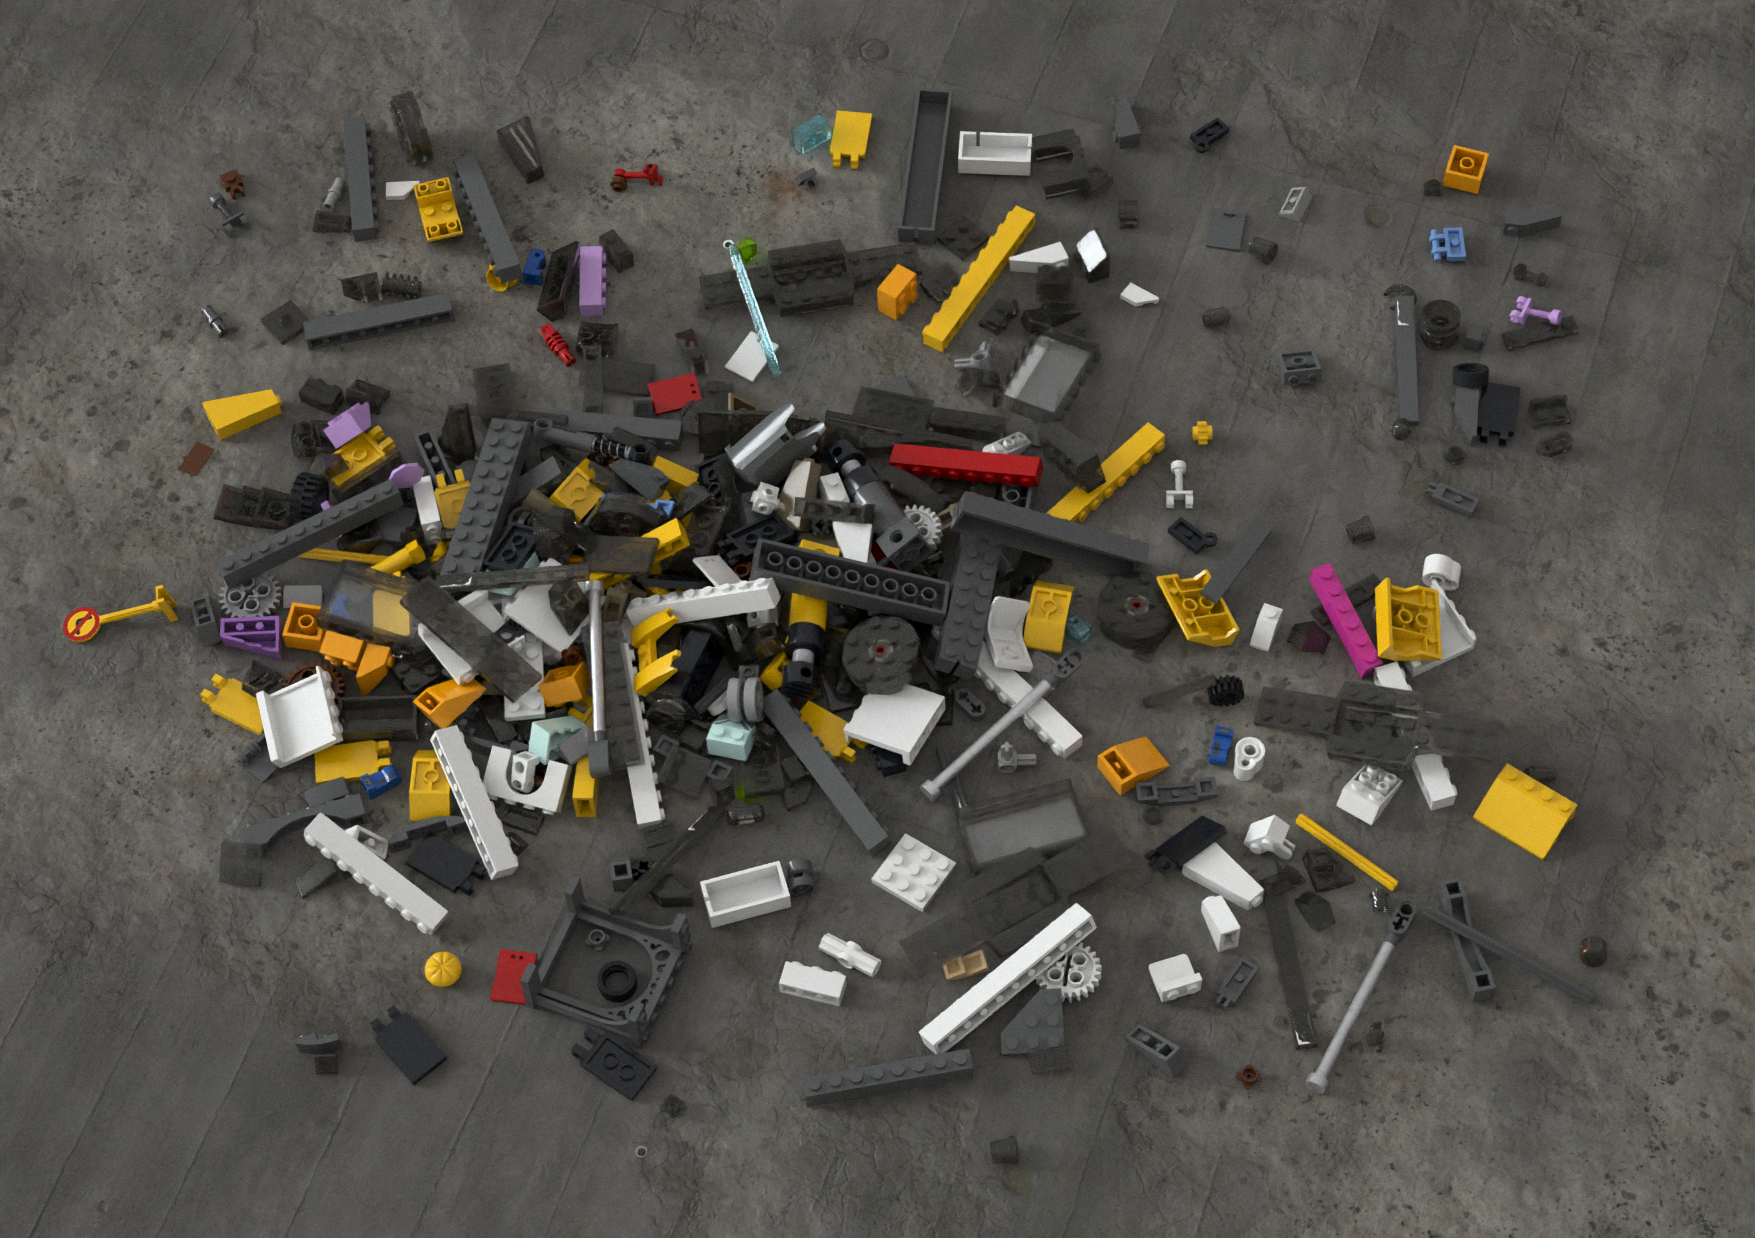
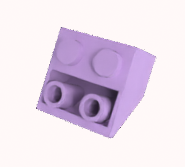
M358 402L328 422L329 427L323 431L336 449L371 427L368 402L362 405Z

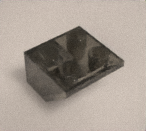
M558 578L548 591L550 607L567 634L572 636L589 614V600L575 580Z

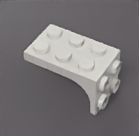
M997 596L989 608L984 637L996 667L1031 672L1033 668L1022 634L1024 619L1030 609L1028 601Z

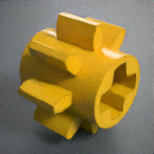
M1198 421L1197 426H1192L1193 441L1197 440L1198 445L1208 444L1207 440H1212L1213 438L1212 425L1207 426L1206 421Z

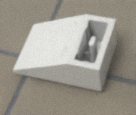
M1367 762L1344 786L1336 806L1372 825L1380 817L1403 780L1381 769L1378 765Z

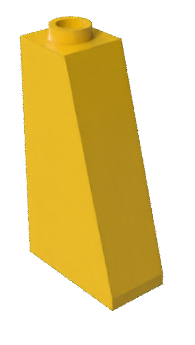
M272 389L202 403L205 413L220 440L281 414L280 406L283 405L279 395L275 396Z
M588 755L577 761L572 797L576 817H597L599 778L592 779L590 776Z

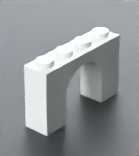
M492 745L483 779V784L487 787L489 799L497 800L498 797L505 798L504 803L516 805L517 802L524 803L523 808L535 810V807L543 808L542 813L554 815V812L561 813L573 766L549 760L541 787L534 793L523 795L511 786L513 755H516V751Z

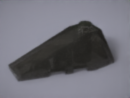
M468 403L450 405L448 407L445 424L441 429V436L438 438V444L444 457L457 465H461L467 460L479 459L478 446Z

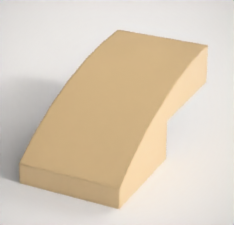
M982 949L964 957L959 954L942 961L948 981L971 977L990 970L986 954Z

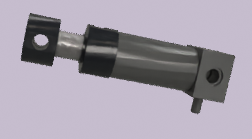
M850 439L837 440L827 448L824 454L825 464L832 474H839L849 500L857 508L866 523L872 524L873 533L877 537L875 541L886 555L876 565L885 567L892 562L900 571L909 572L935 552L921 531L906 516L876 470L871 466H865L866 459L854 441Z

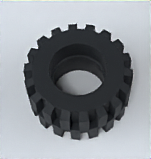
M301 472L297 476L289 498V509L292 518L304 521L323 512L321 503L329 499V482L327 477L307 472Z

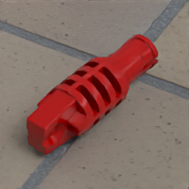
M549 323L539 329L546 344L556 356H560L566 367L572 366L568 361L569 359L573 364L576 363V359L569 351L568 344L558 331Z

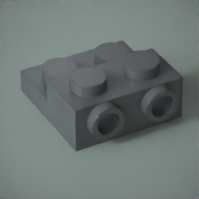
M1314 349L1277 353L1284 385L1297 386L1301 383L1315 384L1321 381L1322 368Z

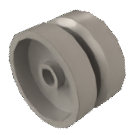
M749 677L745 683L742 678L729 679L727 710L731 722H741L744 717L749 722L761 720L763 691L759 677Z

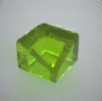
M745 237L735 247L736 260L744 265H747L758 254L756 242L748 237Z

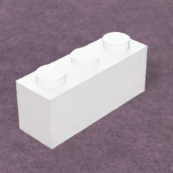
M796 961L792 963L785 962L779 981V989L782 993L839 1007L847 985L846 976L840 972H828L820 967H808Z

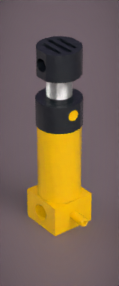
M804 539L798 546L839 556L840 552L838 548ZM792 593L784 649L786 656L792 659V662L784 666L781 682V692L787 698L808 701L818 695L820 669L813 663L819 661L824 654L828 601Z

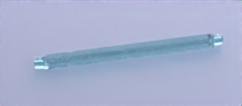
M731 244L728 246L729 256L750 310L769 365V370L772 371L774 377L781 375L780 365L772 348L741 260L740 252L735 244Z

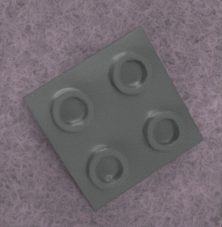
M260 733L259 737L252 741L251 745H248L234 760L262 783L279 768L270 760L265 733Z

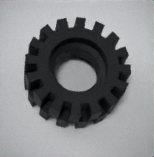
M1226 675L1222 678V676H1219V679L1214 678L1213 681L1207 684L1211 705H1219V707L1226 705V707H1229V704L1236 705L1235 702L1240 703L1244 699L1243 683L1239 677L1233 675L1229 677V675Z

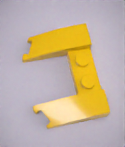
M670 608L652 615L631 630V645L638 648L639 673L634 676V692L645 697H649L677 672V668L673 667L672 662L681 656V651L676 649L657 659L656 640L679 620L675 615L669 616L673 612Z

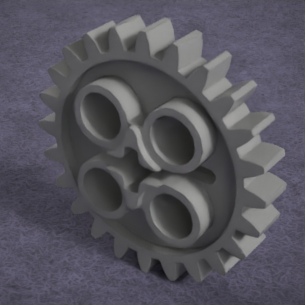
M268 571L229 589L226 582H224L225 587L220 588L222 594H219V604L226 618L271 616V612L277 613L276 607H281L280 601L283 600L279 581H276L274 575L270 576Z

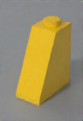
M657 456L650 466L656 467L671 479L666 488L669 494L684 497V493L687 494V492L690 493L697 490L699 485L697 481L698 473L660 456Z

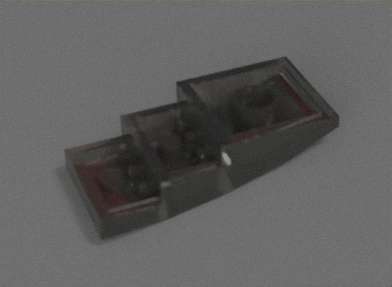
M223 484L213 519L248 527L285 530L291 527L293 521L289 509L290 494L262 487L259 490L243 485L242 489Z

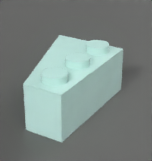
M572 715L532 722L528 752L540 756L539 762L547 765L549 760L554 761L560 757L558 754V744L587 725Z

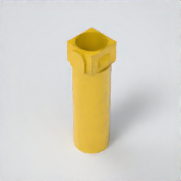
M414 540L407 544L405 548L361 572L359 575L367 589L371 590L376 587V577L383 576L384 581L393 577L394 572H402L414 564L417 565L425 560L426 556L417 540Z

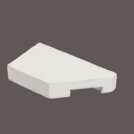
M420 181L386 182V200L406 199L410 195L409 193L414 190L413 185L420 184Z
M1131 282L1120 294V299L1135 307L1143 306L1146 303L1157 304L1159 302V297Z

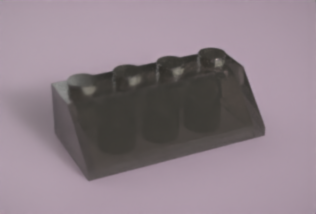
M577 241L552 252L537 312L551 322L564 318L567 313L568 302L575 283L574 279L579 268L580 250L579 242Z

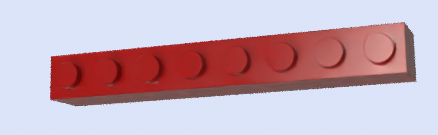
M894 444L889 460L892 472L899 475L909 474L918 477L929 476L952 480H968L971 482L980 481L990 484L1000 483L1009 486L1021 485L1024 487H1039L1044 469L1040 457L906 444Z

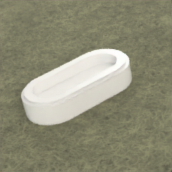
M727 690L708 707L712 716L718 715L727 709Z

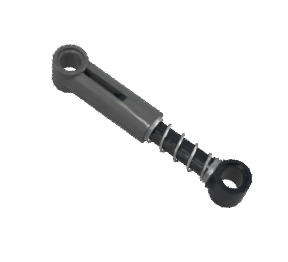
M542 418L534 421L533 439L537 444L546 445L552 443L591 454L600 451L603 455L607 453L611 457L615 455L619 459L623 457L626 460L650 465V447L647 444L636 443L632 447L627 445L624 447L620 446L619 443L616 445L612 444L611 441L610 443L604 442L603 439L600 441L597 435L553 425L549 419Z

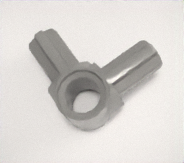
M982 342L979 350L974 352L971 358L956 359L954 361L955 369H972L978 375L988 374L992 370L990 363L991 345Z
M1009 742L1001 745V749L997 752L998 771L1001 773H1012L1017 769V766L1036 765L1035 754H1017V751L1013 749V745H1010Z

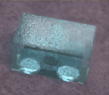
M821 113L791 129L792 144L802 154L831 138V124Z

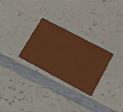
M196 442L178 469L196 476L214 449Z

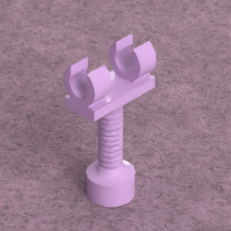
M1522 296L1518 297L1516 301L1518 303L1516 307L1522 310V312L1512 310L1509 315L1511 322L1524 325L1528 316L1549 319L1550 323L1559 325L1562 320V310L1553 309L1552 312L1532 309V298L1527 299Z

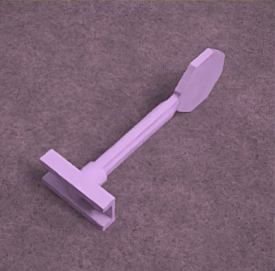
M418 463L403 464L392 471L389 479L392 478L397 489L410 488L421 481L424 469ZM327 500L321 503L323 511L333 507ZM345 533L339 537L341 540H344L348 537V534Z

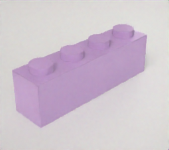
M602 246L580 247L579 307L581 316H603V308L607 307L606 297H603V293H607L606 282H603V279H607V270L604 268V264H607V255L603 253Z

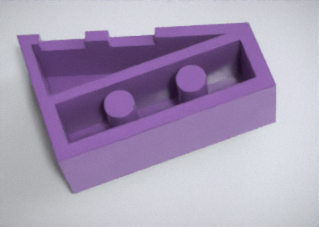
M280 616L221 618L220 637L224 645L283 661L282 634L284 624Z

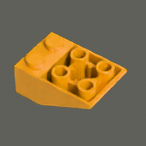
M452 679L428 687L413 702L429 720L443 729L450 726L461 713L467 710L469 705L480 698L486 688L475 679L469 683L465 682L460 686Z
M1147 736L1114 745L1099 754L1097 768L1120 796L1135 788V783L1145 782L1170 767Z

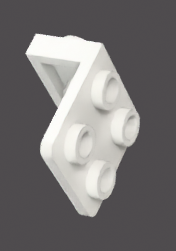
M1186 954L1149 965L1148 970L1161 1002L1174 1000L1178 997L1201 991L1200 973L1195 974Z

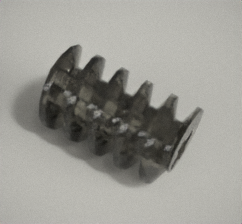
M386 272L382 281L381 292L382 295L386 293L387 296L393 294L395 297L400 295L402 298L407 296L410 299L413 297L419 299L422 292V282L418 281L417 276H414L413 281H411L410 275H407L406 280H404L403 274H400L399 279H397L396 273H393L392 278H390L389 272Z

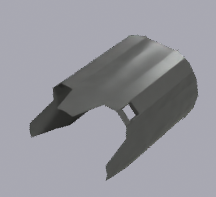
M789 402L769 414L734 446L730 448L729 444L725 451L731 466L744 482H747L756 489H758L761 482L776 486L789 475L795 460L803 461V458H809L817 451L815 443L826 430L824 423L820 422L792 436L784 425L795 410L792 402ZM784 434L790 438L786 443L780 438Z

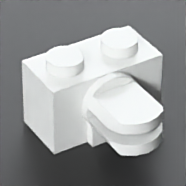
M1276 815L1252 823L1243 843L1250 851L1258 855L1270 851L1281 859L1286 860L1292 857L1295 845L1285 839L1290 825Z

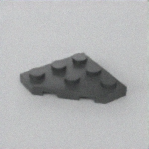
M1061 988L1040 989L1000 1033L1001 1055L1065 1052Z

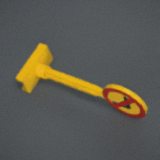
M160 585L156 586V600L149 604L101 616L92 608H78L66 617L63 631L70 641L77 643L85 642L94 637L101 624L153 611H163L168 619L173 622L178 620V616L172 609L177 607V603L166 588Z

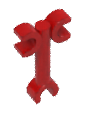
M645 164L644 171L626 172L623 169L617 168L614 172V176H620L625 179L649 178L651 186H653L654 181L658 182L660 186H662L663 177L659 175L657 164H654L653 168H649L648 164Z

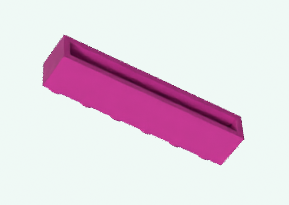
M1331 563L1313 569L1309 581L1360 678L1363 679L1373 675L1375 667L1382 666L1383 662L1378 657V652Z

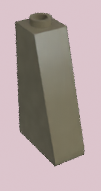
M803 458V461L795 460L778 498L780 499L778 508L772 512H775L793 531L810 532L822 465L814 463V459Z

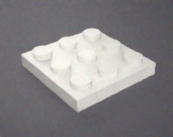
M905 833L871 880L873 884L923 912L956 868V862Z

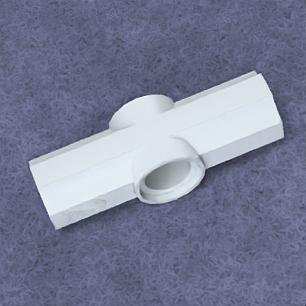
M829 933L821 939L819 950L836 958L842 966L849 969L854 967L871 977L877 974L881 960L864 952L855 942H845Z

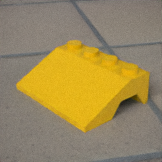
M1208 569L1203 570L1194 578L1180 579L1178 574L1157 576L1156 580L1187 640L1212 647L1232 645L1240 630L1223 597H1221L1217 604H1214L1200 594L1211 578Z
M1386 577L1375 588L1378 657L1393 661H1440L1442 659L1439 590L1419 585L1402 588L1391 585L1390 578Z
M1507 763L1481 802L1473 819L1541 860H1544L1556 843L1563 828L1569 820L1573 819L1578 805Z

